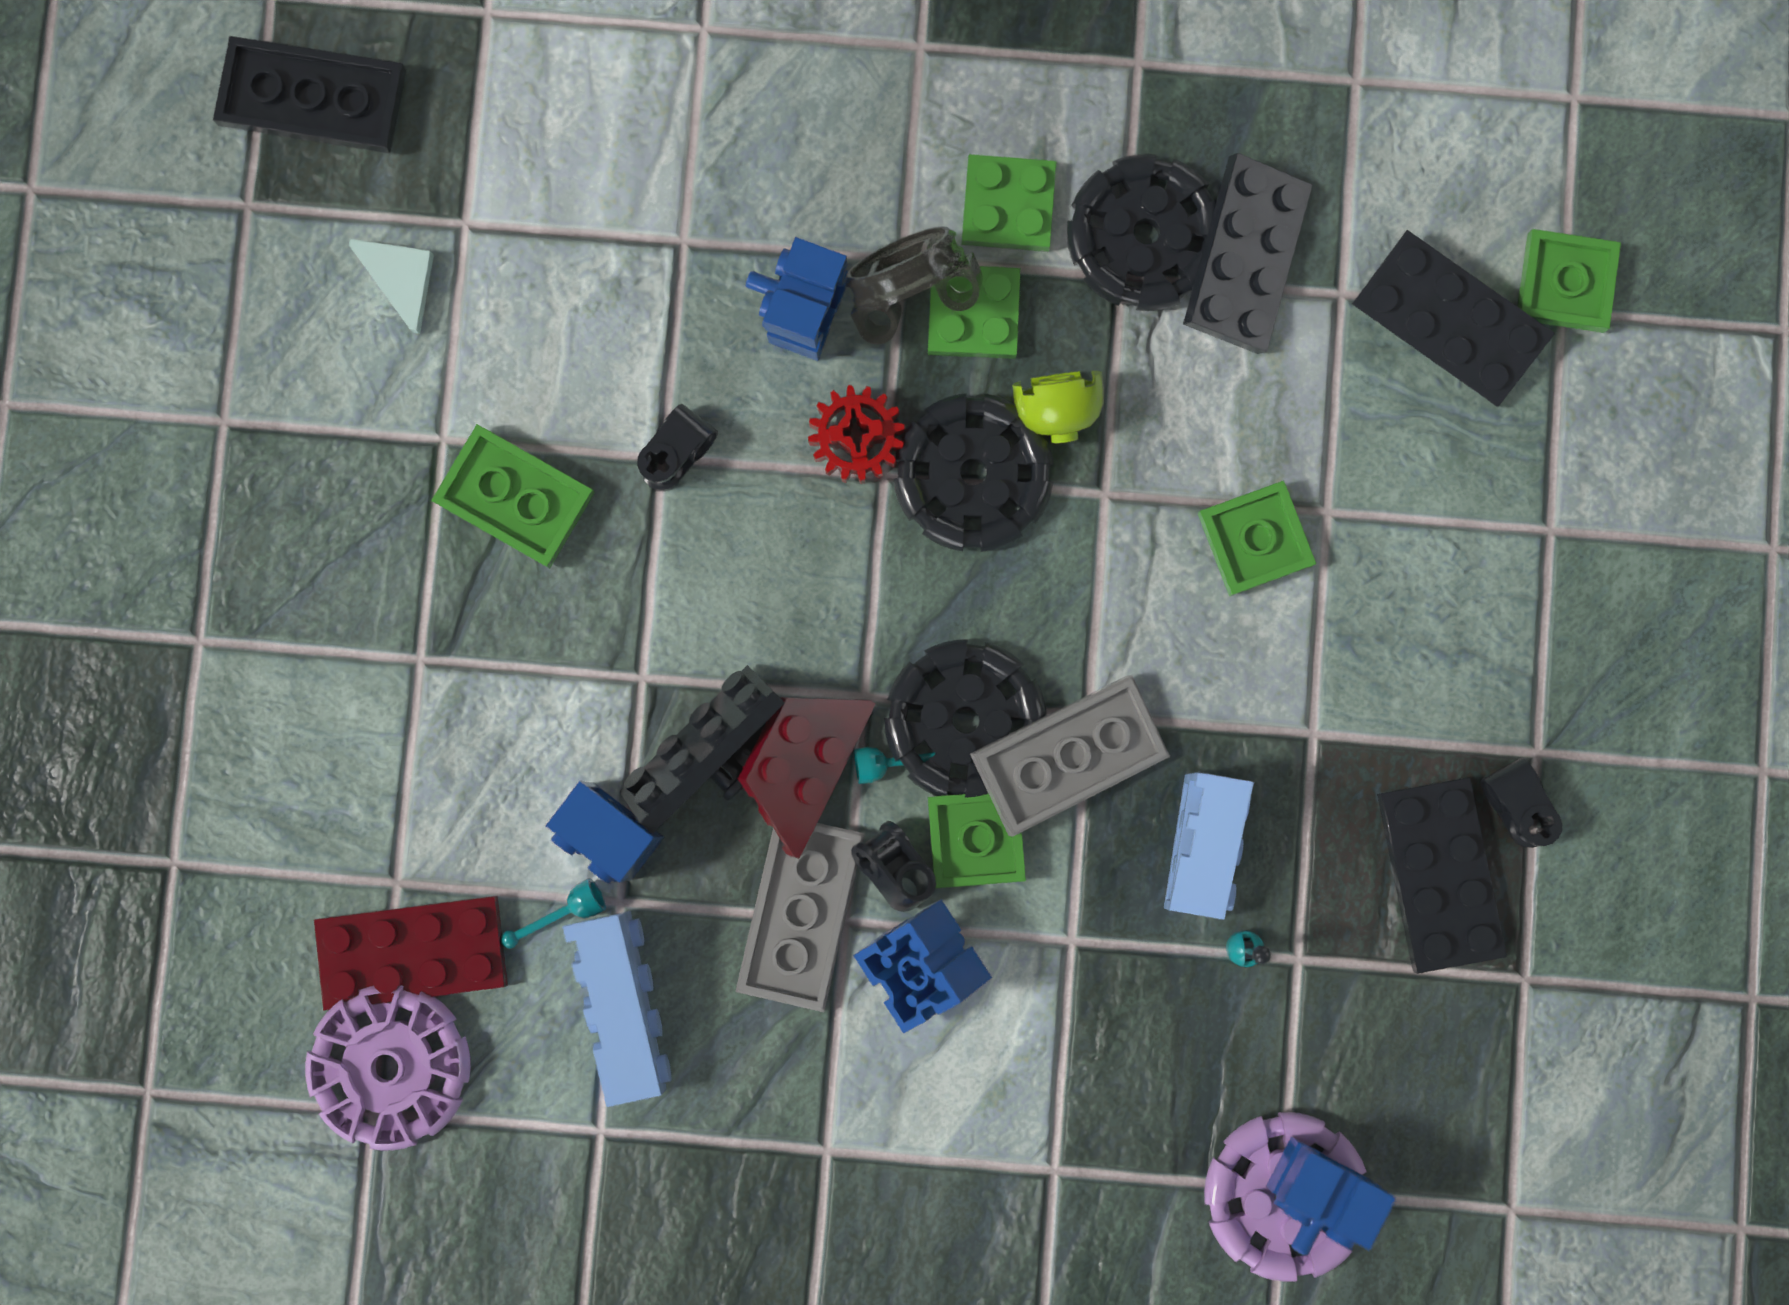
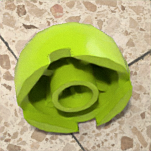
M1080 371L1030 378L1031 387L1023 390L1021 381L1012 385L1013 395L1019 418L1028 429L1036 434L1051 435L1052 443L1078 440L1077 431L1090 427L1100 416L1104 404L1102 372L1091 371L1092 380L1081 379Z

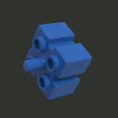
M795 237L791 249L784 248L779 256L775 274L780 276L779 280L754 271L749 273L746 287L765 294L760 306L759 316L764 317L762 327L768 331L767 338L770 344L819 361L831 329L832 320L839 309L849 283V272L846 270L848 267L846 255Z
M942 899L918 912L909 920L907 919L886 931L853 955L872 986L881 983L889 998L883 1003L903 1034L926 1022L936 1013L939 1015L962 1003L992 978L974 948L971 946L964 950L965 939L959 933L961 928Z
M1292 1136L1266 1185L1272 1193L1276 1194L1274 1204L1284 1209V1214L1302 1224L1291 1246L1294 1250L1306 1256L1309 1255L1321 1230L1326 1232L1325 1235L1347 1249L1352 1250L1354 1244L1357 1243L1370 1250L1396 1200L1393 1195L1382 1189L1375 1181L1329 1158Z

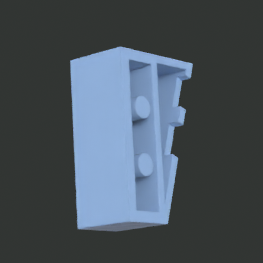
M1198 772L1185 775L1164 909L1223 920L1225 919L1226 910H1233L1236 898V884H1233L1232 881L1235 867L1239 866L1242 858V834L1250 809L1251 792L1254 782Z

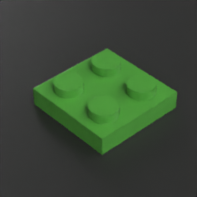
M968 154L961 245L1049 252L1056 161Z
M1532 229L1527 234L1517 307L1541 324L1600 333L1606 332L1610 329L1621 242Z
M932 264L928 355L1016 359L1020 268Z
M1284 480L1198 512V517L1229 597L1316 565Z
M965 794L927 797L933 873L936 877L935 888L1026 881L1022 832L1013 837L1008 836L989 794L965 798Z

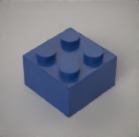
M585 781L577 783L545 825L555 833L551 838L553 843L572 856L575 853L584 855L591 861L587 868L608 884L611 881L621 883L633 880L665 838L657 830L651 834L639 823L632 811L597 784Z

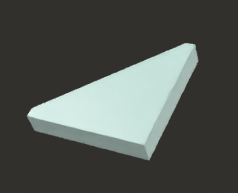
M350 239L349 246L413 333L420 334L434 254L429 250Z

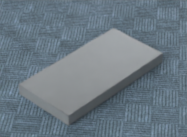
M1127 675L970 753L1006 832L1011 837L1170 757L1132 675Z
M817 823L800 859H796L785 854L782 849L784 844L773 828L735 992L820 1012L825 1011L858 867L852 857L851 849L855 844L863 843L865 833Z

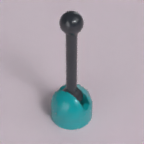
M1240 930L1232 934L1227 941V955L1238 966L1245 968L1253 967L1257 964H1266L1271 959L1270 949L1264 946L1262 939L1254 932ZM1243 938H1250V940L1244 941Z

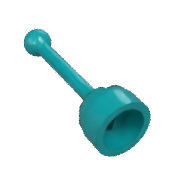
M863 747L854 749L858 784L878 781L885 776L888 767L903 765L900 760L895 762L894 758H887L877 748ZM926 753L918 755L924 762H926L931 757H933L935 753Z
M591 878L578 883L570 890L567 897V905L515 932L512 930L505 931L501 936V944L508 949L514 948L521 938L570 913L584 919L596 916L606 910V903L600 889Z

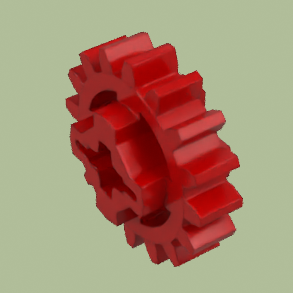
M848 385L847 396L841 398L833 390L830 392L832 401L830 406L821 402L816 405L822 417L821 419L810 418L809 426L818 431V433L808 436V442L811 446H820V449L813 454L816 462L827 459L828 463L825 468L827 475L830 476L838 469L841 471L842 482L847 483L851 474H857L860 483L865 484L866 473L872 471L880 479L883 477L881 468L883 463L891 467L896 465V459L891 454V451L903 448L904 443L896 439L895 436L903 434L905 427L902 423H893V420L899 416L898 407H893L886 410L885 406L888 401L886 394L883 393L875 400L872 399L871 387L866 386L862 395H856L853 386ZM861 407L873 411L881 420H871L861 412ZM845 409L846 414L838 425L828 428L835 415ZM854 417L857 419V426H860L861 432L866 433L862 435L860 452L856 451V444L853 443L852 437L848 436L851 434V427H853L852 418ZM885 441L882 450L875 457L868 460L867 454L873 446ZM830 448H833V450L842 449L852 457V462L840 459Z

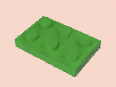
M476 424L431 501L550 569L595 492Z

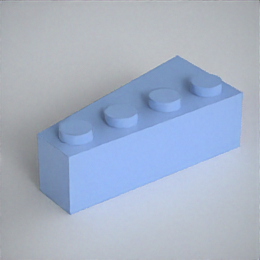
M626 911L562 926L566 943L576 941L578 951L575 952V962H572L576 983L579 982L582 988L587 987L589 996L584 997L583 1013L590 1033L598 1032L600 1042L593 1043V1054L606 1107L661 1096L667 1090L666 1082H671L672 1077L667 1054L660 1055L656 1037L662 1036V1024L658 1009H650L647 992L653 991V979L649 965L641 964L638 947L644 946V935L640 920H633L631 911Z

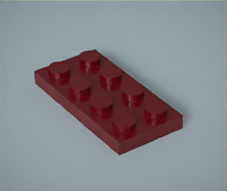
M498 896L314 919L323 1011L330 1010L342 999L344 1003L358 996L359 990L374 986L377 991L381 992L367 995L371 1005L392 1002L395 994L392 992L400 986H404V991L417 995L422 991L431 997L508 986L504 946L501 944L502 928Z

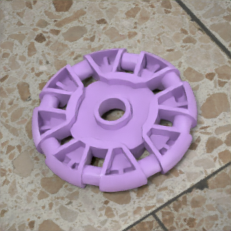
M374 986L359 990L358 996L345 1003L343 999L340 1000L318 1023L313 1033L316 1036L312 1051H307L305 1076L309 1096H315L322 1110L319 1116L332 1131L353 1144L356 1140L370 1144V1149L390 1151L405 1149L417 1145V1139L427 1134L434 1136L447 1125L458 1111L463 1101V1098L460 1097L463 1085L468 1083L470 1078L471 1058L466 1036L461 1038L454 1024L457 1018L436 997H431L422 991L419 995L404 991V986H400L392 992L395 993L392 1002L371 1005L367 995L381 993ZM398 1008L412 1011L409 1022L404 1020L395 1021ZM366 1011L372 1024L360 1029L356 1016ZM437 1031L444 1047L433 1053L425 1037ZM334 1043L346 1046L342 1061L330 1056ZM383 1054L392 1056L398 1064V1072L393 1080H385L376 1072V1061ZM435 1075L446 1078L442 1092L429 1089V1086L434 1082ZM339 1082L348 1097L340 1103L332 1089V1086ZM413 1105L419 1118L409 1123L401 1111ZM366 1109L379 1113L375 1126L363 1122Z
M1278 1112V1117L1265 1120L1261 1116L1254 1118L1238 1127L1223 1141L1226 1144L1225 1148L1217 1159L1213 1157L1208 1168L1204 1200L1206 1205H1210L1212 1219L1209 1220L1211 1230L1220 1246L1235 1262L1239 1259L1251 1267L1250 1272L1258 1276L1284 1282H1297V1276L1313 1274L1314 1278L1336 1268L1353 1252L1325 1235L1326 1232L1321 1230L1308 1256L1303 1255L1292 1258L1289 1244L1292 1245L1302 1224L1284 1214V1209L1274 1204L1275 1194L1266 1187L1285 1150L1279 1149L1269 1152L1268 1138L1281 1135L1284 1148H1286L1291 1136L1308 1146L1315 1142L1324 1148L1322 1153L1329 1158L1344 1164L1362 1175L1367 1172L1361 1157L1350 1141L1341 1132L1334 1134L1325 1128V1122L1316 1117L1295 1112ZM1241 1156L1252 1161L1246 1168L1243 1176L1233 1170ZM1241 1197L1244 1212L1230 1214L1228 1201ZM1255 1231L1267 1238L1260 1250L1250 1244L1251 1237Z

